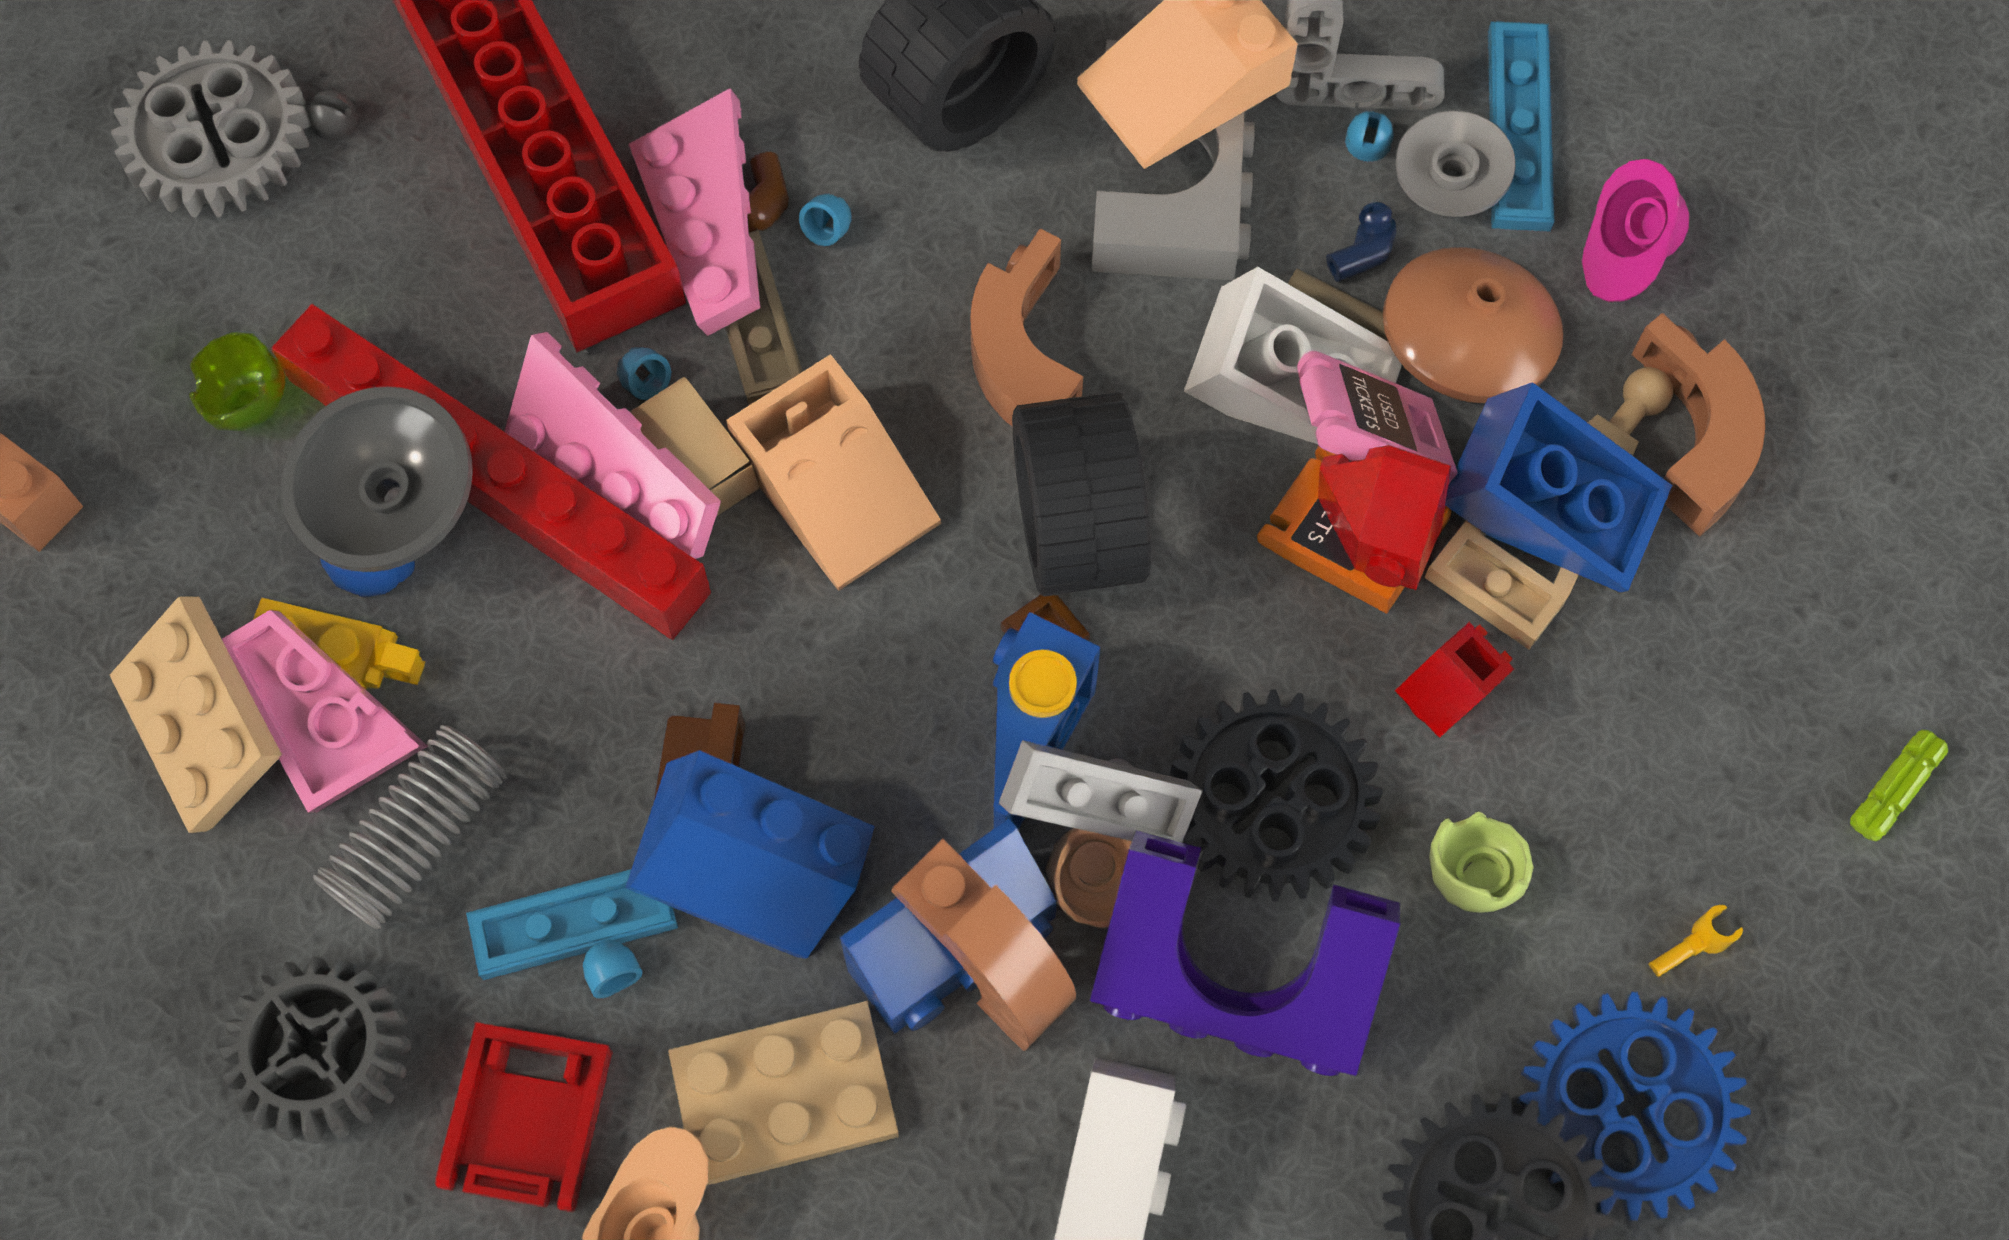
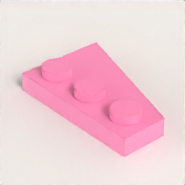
M269 610L222 638L282 753L279 761L308 813L324 809L428 747L281 612Z

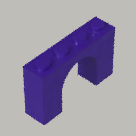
M1136 830L1128 851L1090 1001L1103 1005L1105 1011L1122 1019L1138 1020L1144 1016L1169 1023V1027L1174 1032L1186 1037L1201 1039L1211 1035L1233 1041L1239 1050L1253 1056L1271 1057L1275 1053L1300 1060L1303 1067L1320 1075L1336 1076L1343 1072L1357 1076L1400 927V902L1333 884L1317 945L1305 969L1289 983L1270 991L1248 993L1231 990L1208 978L1196 966L1187 950L1183 936L1184 912L1201 848Z

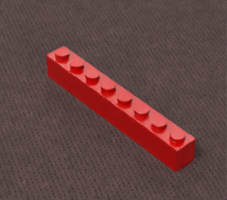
M311 304L271 347L289 381L325 406L352 392L374 387L405 388L424 394L436 401L460 426L470 448L473 474L467 502L672 641L711 594L702 563L315 305Z

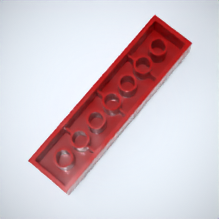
M393 0L576 353L686 304L677 264L533 1Z

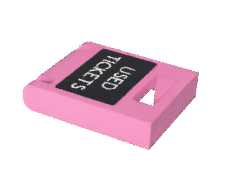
M1310 351L1301 357L1297 364L1299 381L1311 424L1318 427L1315 433L1320 448L1336 455L1343 454L1351 461H1358L1366 458L1369 448L1390 445L1451 465L1450 484L1458 472L1432 398L1321 352Z

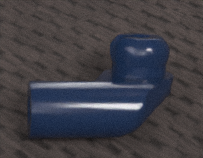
M1381 202L1365 205L1359 213L1361 224L1358 226L1354 244L1326 256L1327 266L1336 282L1380 266L1389 258L1396 235V222L1391 218L1392 211L1388 205Z

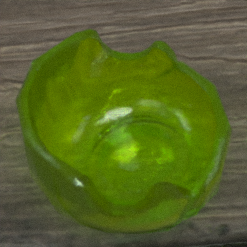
M231 332L213 339L193 357L190 363V369L196 380V391L190 392L189 398L198 414L217 430L245 431L270 419L277 410L285 392L286 380L282 366L268 347L253 333Z

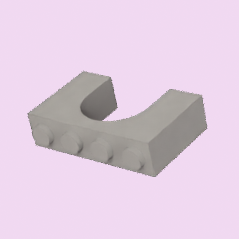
M1106 40V52L1119 40ZM1243 112L1199 137L1197 140L1208 151L1213 168L1203 180L1187 190L1173 194L1097 191L1091 272L1233 281L1237 260H1248L1250 251L1251 224L1240 223L1241 208L1250 209L1253 173L1242 172L1243 157L1252 158L1255 122H1244Z

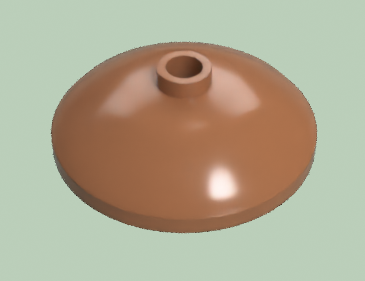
M1452 247L1425 253L1409 262L1397 274L1384 302V330L1389 345L1397 359L1420 382L1454 399L1473 403H1486L1487 398L1531 382L1539 386L1554 368L1562 349L1563 325L1561 316L1547 289L1522 266L1490 251L1468 247Z

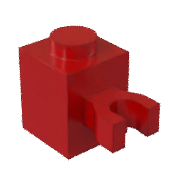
M1468 622L1395 690L1407 703L1413 714L1425 722L1439 738L1514 670L1509 664L1513 658L1505 650L1500 654L1485 639L1484 636L1488 632L1480 624L1474 627Z

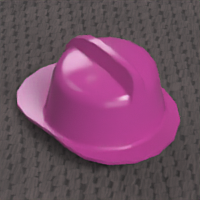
M1649 159L1632 160L1616 169L1605 182L1582 257L1586 285L1594 296L1607 302H1619L1641 294L1656 279L1666 257L1673 254L1684 242L1689 229V211L1684 198L1679 193L1674 176L1663 164Z

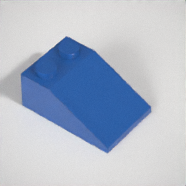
M1531 382L1487 398L1456 466L1458 473L1448 485L1445 506L1492 538L1621 593L1628 591L1673 485Z
M1029 612L1019 631L1012 628L1006 631L993 658V663L998 665V671L993 681V686L998 688L994 828L1010 819L1018 831L1026 817L1010 814L999 804L1021 742L1024 740L1064 750L1096 692L1100 656L1099 646ZM1035 650H1050L1061 654L1071 663L1076 673V693L1072 703L1063 712L1052 717L1040 718L1026 714L1015 705L1010 695L1009 677L1014 664L1023 655Z

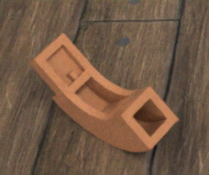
M1041 228L1028 247L1020 245L1014 251L1005 271L990 263L986 265L976 285L972 299L970 316L971 354L974 372L986 399L994 410L1012 427L1013 410L1017 405L1081 397L1083 390V376L1040 352L1028 338L1023 326L1028 314L1060 269L1061 239Z
M1661 313L1645 327L1632 355L1645 367L1659 369L1669 377L1673 386V393L1684 403L1692 417L1695 427V446L1667 471L1663 479L1673 485L1665 505L1700 537L1729 509L1759 461L1765 437L1764 406L1752 373L1736 350L1725 339L1709 353H1706L1699 346L1696 338L1690 331L1684 327L1676 326L1668 317Z
M944 839L929 851L892 888L891 892L952 953L968 972L981 993V999L976 1004L1023 1051L1027 1050L1075 1001L1076 991L1073 982L1063 964L1042 935L996 884L991 888Z

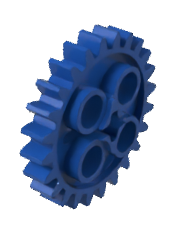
M1631 992L1627 996L1624 1010L1622 1011L1617 1010L1609 994L1602 995L1598 1002L1599 1015L1596 1017L1581 1003L1575 1005L1572 1011L1576 1028L1572 1029L1566 1023L1555 1019L1549 1026L1559 1043L1556 1046L1538 1040L1534 1043L1532 1049L1545 1061L1543 1067L1525 1066L1522 1069L1521 1075L1537 1084L1538 1087L1537 1092L1520 1095L1517 1103L1527 1107L1532 1100L1538 1101L1537 1122L1544 1126L1558 1114L1565 1116L1563 1127L1559 1133V1137L1565 1142L1580 1134H1584L1588 1138L1582 1149L1577 1153V1157L1581 1162L1602 1159L1604 1166L1597 1173L1589 1177L1591 1185L1612 1188L1614 1195L1606 1200L1597 1202L1598 1212L1607 1215L1613 1208L1615 1201L1621 1200L1627 1221H1635L1641 1212L1642 1202L1647 1201L1657 1219L1667 1218V1197L1672 1196L1684 1210L1694 1208V1197L1690 1186L1694 1184L1709 1194L1715 1193L1718 1190V1186L1709 1173L1711 1167L1727 1172L1734 1171L1736 1168V1164L1722 1151L1724 1145H1743L1747 1141L1744 1135L1730 1128V1120L1750 1114V1108L1730 1102L1729 1093L1739 1090L1747 1084L1744 1078H1725L1722 1068L1735 1057L1734 1052L1727 1051L1713 1055L1708 1047L1718 1031L1712 1027L1697 1036L1689 1029L1693 1021L1694 1011L1690 1008L1674 1021L1667 1018V998L1662 996L1654 1003L1650 1012L1642 1011L1638 992ZM1647 1041L1655 1045L1660 1051L1663 1063L1659 1075L1652 1078L1643 1077L1632 1069L1628 1061V1050L1633 1042ZM1600 1050H1607L1611 1054L1626 1091L1631 1096H1637L1642 1093L1646 1097L1649 1106L1641 1110V1117L1654 1138L1665 1150L1667 1159L1664 1163H1659L1653 1156L1648 1139L1638 1119L1634 1116H1627L1622 1119L1618 1114L1616 1106L1624 1101V1095L1612 1075L1602 1065L1598 1057ZM1587 1072L1599 1081L1602 1088V1099L1596 1108L1582 1109L1573 1104L1569 1099L1566 1085L1570 1074ZM1670 1103H1683L1689 1106L1696 1114L1698 1129L1694 1137L1689 1141L1678 1140L1666 1130L1663 1122L1664 1112ZM1610 1134H1622L1635 1145L1637 1161L1634 1167L1627 1173H1620L1610 1169L1603 1160L1601 1154L1602 1144ZM1553 1170L1548 1178L1551 1184L1563 1180Z

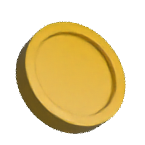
M1050 650L1029 652L1017 660L1010 672L1009 691L1015 705L1028 715L1040 718L1058 715L1069 707L1075 697L1077 685L1075 670L1071 663L1057 652Z

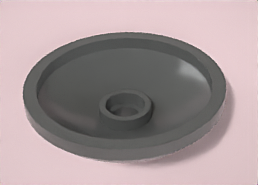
M374 387L352 392L333 401L313 416L302 428L290 447L281 477V500L285 517L290 528L303 545L317 557L331 565L359 572H377L403 566L433 549L446 537L460 518L467 503L472 484L473 469L470 448L463 431L454 418L440 404L424 394L399 387ZM400 487L399 494L393 500L385 502V496L388 491Z

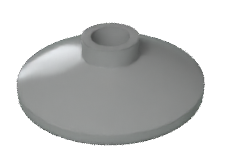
M1444 111L1429 115L1408 129L1398 146L1395 167L1402 189L1417 205L1435 214L1464 217L1483 212L1503 198L1514 177L1515 154L1504 132L1488 119L1470 112ZM1447 169H1455L1463 176L1452 177L1443 172Z

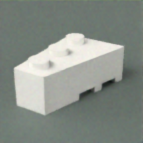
M1099 1057L1095 1058L1055 1240H1143L1148 1214L1152 1213L1162 1216L1171 1173L1158 1171L1164 1143L1174 1146L1178 1145L1186 1104L1173 1101L1175 1095V1075Z

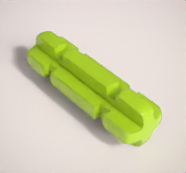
M1922 729L1910 739L1901 751L1900 756L1894 760L1868 794L1865 802L1861 803L1851 816V826L1868 840L1878 841L1887 834L1897 821L1898 815L1906 809L1931 776L1933 769L1937 768L1947 755V743L1938 738L1932 731Z

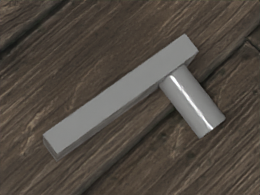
M1022 740L999 804L1010 814L1129 841L1133 840L1135 831L1138 830L1182 843L1202 790L1187 780L1135 768L1121 758L1105 761Z

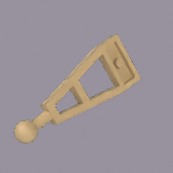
M1645 367L1634 371L1626 379L1623 386L1625 402L1611 420L1607 421L1597 414L1587 423L1633 456L1639 441L1631 437L1630 434L1644 416L1659 414L1671 402L1673 386L1669 377L1663 371L1652 367ZM1468 521L1464 522L1430 565L1424 578L1530 650L1565 604L1578 574L1560 567L1552 583L1485 537L1486 534Z

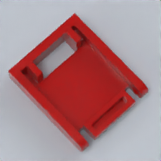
M475 1022L436 1174V1187L453 1191L458 1180L460 1165L468 1166L462 1189L464 1193L547 1208L554 1182L561 1183L558 1210L574 1213L613 1053L610 1047L604 1044ZM515 1048L568 1058L563 1075L568 1084L505 1073L510 1049Z

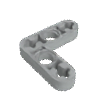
M1343 0L1287 1L1283 27L1298 45L1290 86L1276 93V97L1286 105L1355 107V103H1359L1358 108L1429 110L1443 101L1444 69L1440 62L1432 58L1415 56L1337 54L1343 26ZM1312 11H1319V18L1309 16ZM1302 44H1317L1318 46H1314V47H1302V46H1299V45H1302ZM1299 72L1307 73L1306 78H1299ZM1367 81V83H1359V85H1354L1351 82Z

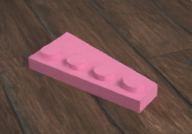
M731 88L629 143L668 250L678 266L682 286L697 326L707 336L760 308L754 241L750 238L748 232L747 214L751 213L749 192L744 187L742 164L746 163L745 147L743 140L739 136L738 119L742 118L740 100Z
M548 332L531 335L504 432L694 559L703 557L721 500L666 447L657 449L642 434L640 430L642 424L626 408L617 410L597 390L600 383L583 366L574 368L559 353L562 346Z

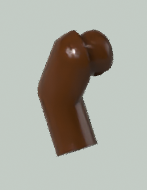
M763 152L755 155L750 160L756 187L749 193L751 213L747 214L749 233L758 229L764 231L771 227L787 210L789 204V195L778 155L774 152Z

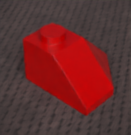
M1390 445L1369 448L1366 458L1358 461L1349 462V459L1343 454L1323 458L1319 469L1318 499L1355 570L1365 573L1369 579L1386 587H1398L1401 585L1417 590L1442 528L1451 465Z

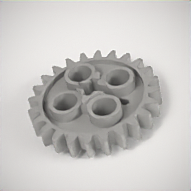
M228 40L220 53H213L208 41H203L197 56L191 57L188 50L181 46L178 47L179 61L171 64L161 56L157 57L156 62L160 72L155 76L139 71L137 75L144 87L142 90H123L122 93L130 107L114 110V114L121 126L111 130V135L119 146L114 152L122 164L125 173L135 188L141 187L151 203L161 198L167 210L172 213L184 203L191 217H197L203 205L209 204L216 217H221L225 202L233 200L236 207L242 212L246 210V195L254 193L258 198L266 201L269 199L264 187L266 183L271 181L282 186L287 184L281 170L283 166L299 168L301 166L295 149L309 147V141L303 130L311 126L310 119L305 110L307 103L299 86L296 85L291 72L288 69L281 70L273 55L261 60L256 47L250 45L239 56L233 42ZM197 90L203 91L205 100L213 114V122L230 159V164L227 167L221 166L217 152L210 141L208 127L194 97Z

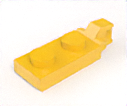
M261 598L253 620L269 610L281 612L364 689H379L383 677L418 685L426 661H423L420 657L419 650L396 644L398 636L395 632L383 629L379 625Z

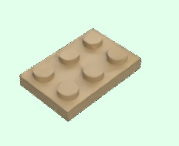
M178 597L110 674L189 833L206 832L212 829L282 756L200 597Z
M868 1001L668 1050L684 1129L690 1131L702 1142L708 1158L707 1185L899 1137Z

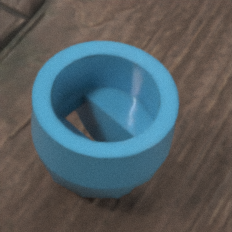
M1364 111L1356 115L1349 124L1345 143L1348 151L1357 159L1369 162L1380 160L1389 153L1392 146L1391 143L1394 138L1392 123L1382 113ZM1368 127L1378 129L1374 144L1363 141Z
M829 193L814 197L802 207L799 213V223L803 233L810 241L820 246H830L846 234L852 221L851 210L846 201ZM830 217L833 218V228L825 226Z
M633 347L618 361L617 376L621 385L638 399L649 400L666 389L670 382L671 366L669 362L653 349ZM640 365L650 373L643 382L635 374Z
M605 940L593 945L587 951L582 964L585 980L595 998L609 997L633 985L640 979L643 973L634 953L628 947L613 940Z

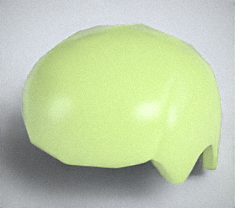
M1476 812L1469 818L1454 823L1447 818L1440 823L1431 843L1429 859L1434 884L1449 903L1465 911L1482 913L1505 908L1520 899L1529 886L1534 868L1529 844L1510 824L1487 818L1481 812Z

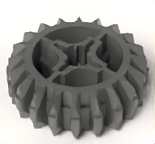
M312 956L306 975L294 962H285L283 982L278 984L268 975L259 976V985L265 993L257 1001L248 995L239 996V1005L248 1014L244 1021L239 1019L225 1021V1029L239 1038V1041L219 1049L222 1059L228 1063L236 1064L222 1077L227 1087L232 1090H240L234 1099L236 1108L243 1113L255 1111L252 1120L255 1126L263 1131H267L276 1125L277 1136L289 1142L293 1141L302 1129L304 1138L312 1144H317L324 1137L326 1122L333 1134L339 1138L348 1137L350 1124L347 1116L352 1113L364 1124L373 1123V1111L366 1105L373 1096L386 1104L393 1102L394 1094L382 1083L386 1076L393 1079L406 1077L407 1069L401 1063L391 1059V1055H400L411 1050V1041L405 1035L396 1033L408 1023V1018L401 1009H390L397 996L389 986L376 988L378 977L373 971L366 968L355 975L354 965L349 960L340 958L330 970L328 963L321 956ZM322 999H338L352 1003L341 1013L334 1009L330 1013L318 1018L307 1017L299 1008L309 1002ZM281 1024L284 1030L283 1043L280 1049L268 1059L271 1066L266 1068L269 1042L276 1028ZM302 1028L315 1038L318 1037L323 1041L320 1044L326 1050L322 1056L329 1064L330 1070L316 1059L313 1060L308 1056L311 1053L306 1050V1047L310 1042L303 1034ZM366 1028L364 1055L357 1070L351 1075L347 1067V1056L350 1049L362 1039L360 1032ZM312 1079H322L334 1091L326 1096L304 1101L290 1100L278 1096L279 1093L291 1084L298 1088L303 1083Z

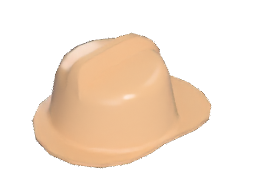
M675 1127L654 1131L638 1142L621 1164L605 1197L592 1215L583 1233L582 1240H699L700 1230L695 1213L701 1203L708 1182V1158L702 1142L690 1131Z

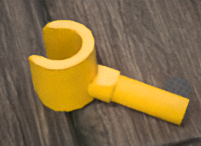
M1716 905L1711 907L1694 923L1691 935L1684 938L1680 944L1651 961L1649 966L1656 976L1660 977L1693 955L1696 956L1702 951L1713 954L1720 953L1738 940L1743 932L1742 927L1730 936H1723L1717 933L1712 926V920L1725 911L1727 906Z

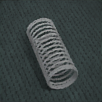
M441 725L440 730L436 731L438 740L429 739L427 741L430 752L425 750L418 752L420 763H408L411 775L406 773L398 775L401 786L390 785L388 787L392 798L386 796L378 798L382 810L377 808H370L368 810L373 822L368 820L359 821V827L365 835L352 831L349 833V839L354 846L347 843L339 844V851L345 859L337 855L329 856V862L337 872L327 867H320L317 870L318 874L313 875V880L326 893L374 929H381V924L386 923L385 917L377 909L386 916H392V911L368 893L340 865L373 885L394 903L402 904V899L375 879L350 853L383 873L405 892H412V888L387 869L360 841L383 854L416 881L422 880L416 870L381 843L368 828L397 845L425 869H431V863L401 841L378 816L404 831L434 857H441V852L435 846L408 827L387 804L412 818L443 845H451V840L415 813L396 792L420 805L452 833L461 834L460 828L454 822L423 800L405 780L428 792L437 802L464 823L470 822V817L461 808L432 788L415 768L434 778L447 791L473 811H480V806L455 784L440 775L425 757L442 765L483 800L490 799L488 792L467 774L449 763L434 745L451 753L463 766L492 788H499L503 780L507 779L505 770L491 755L473 740L449 725Z

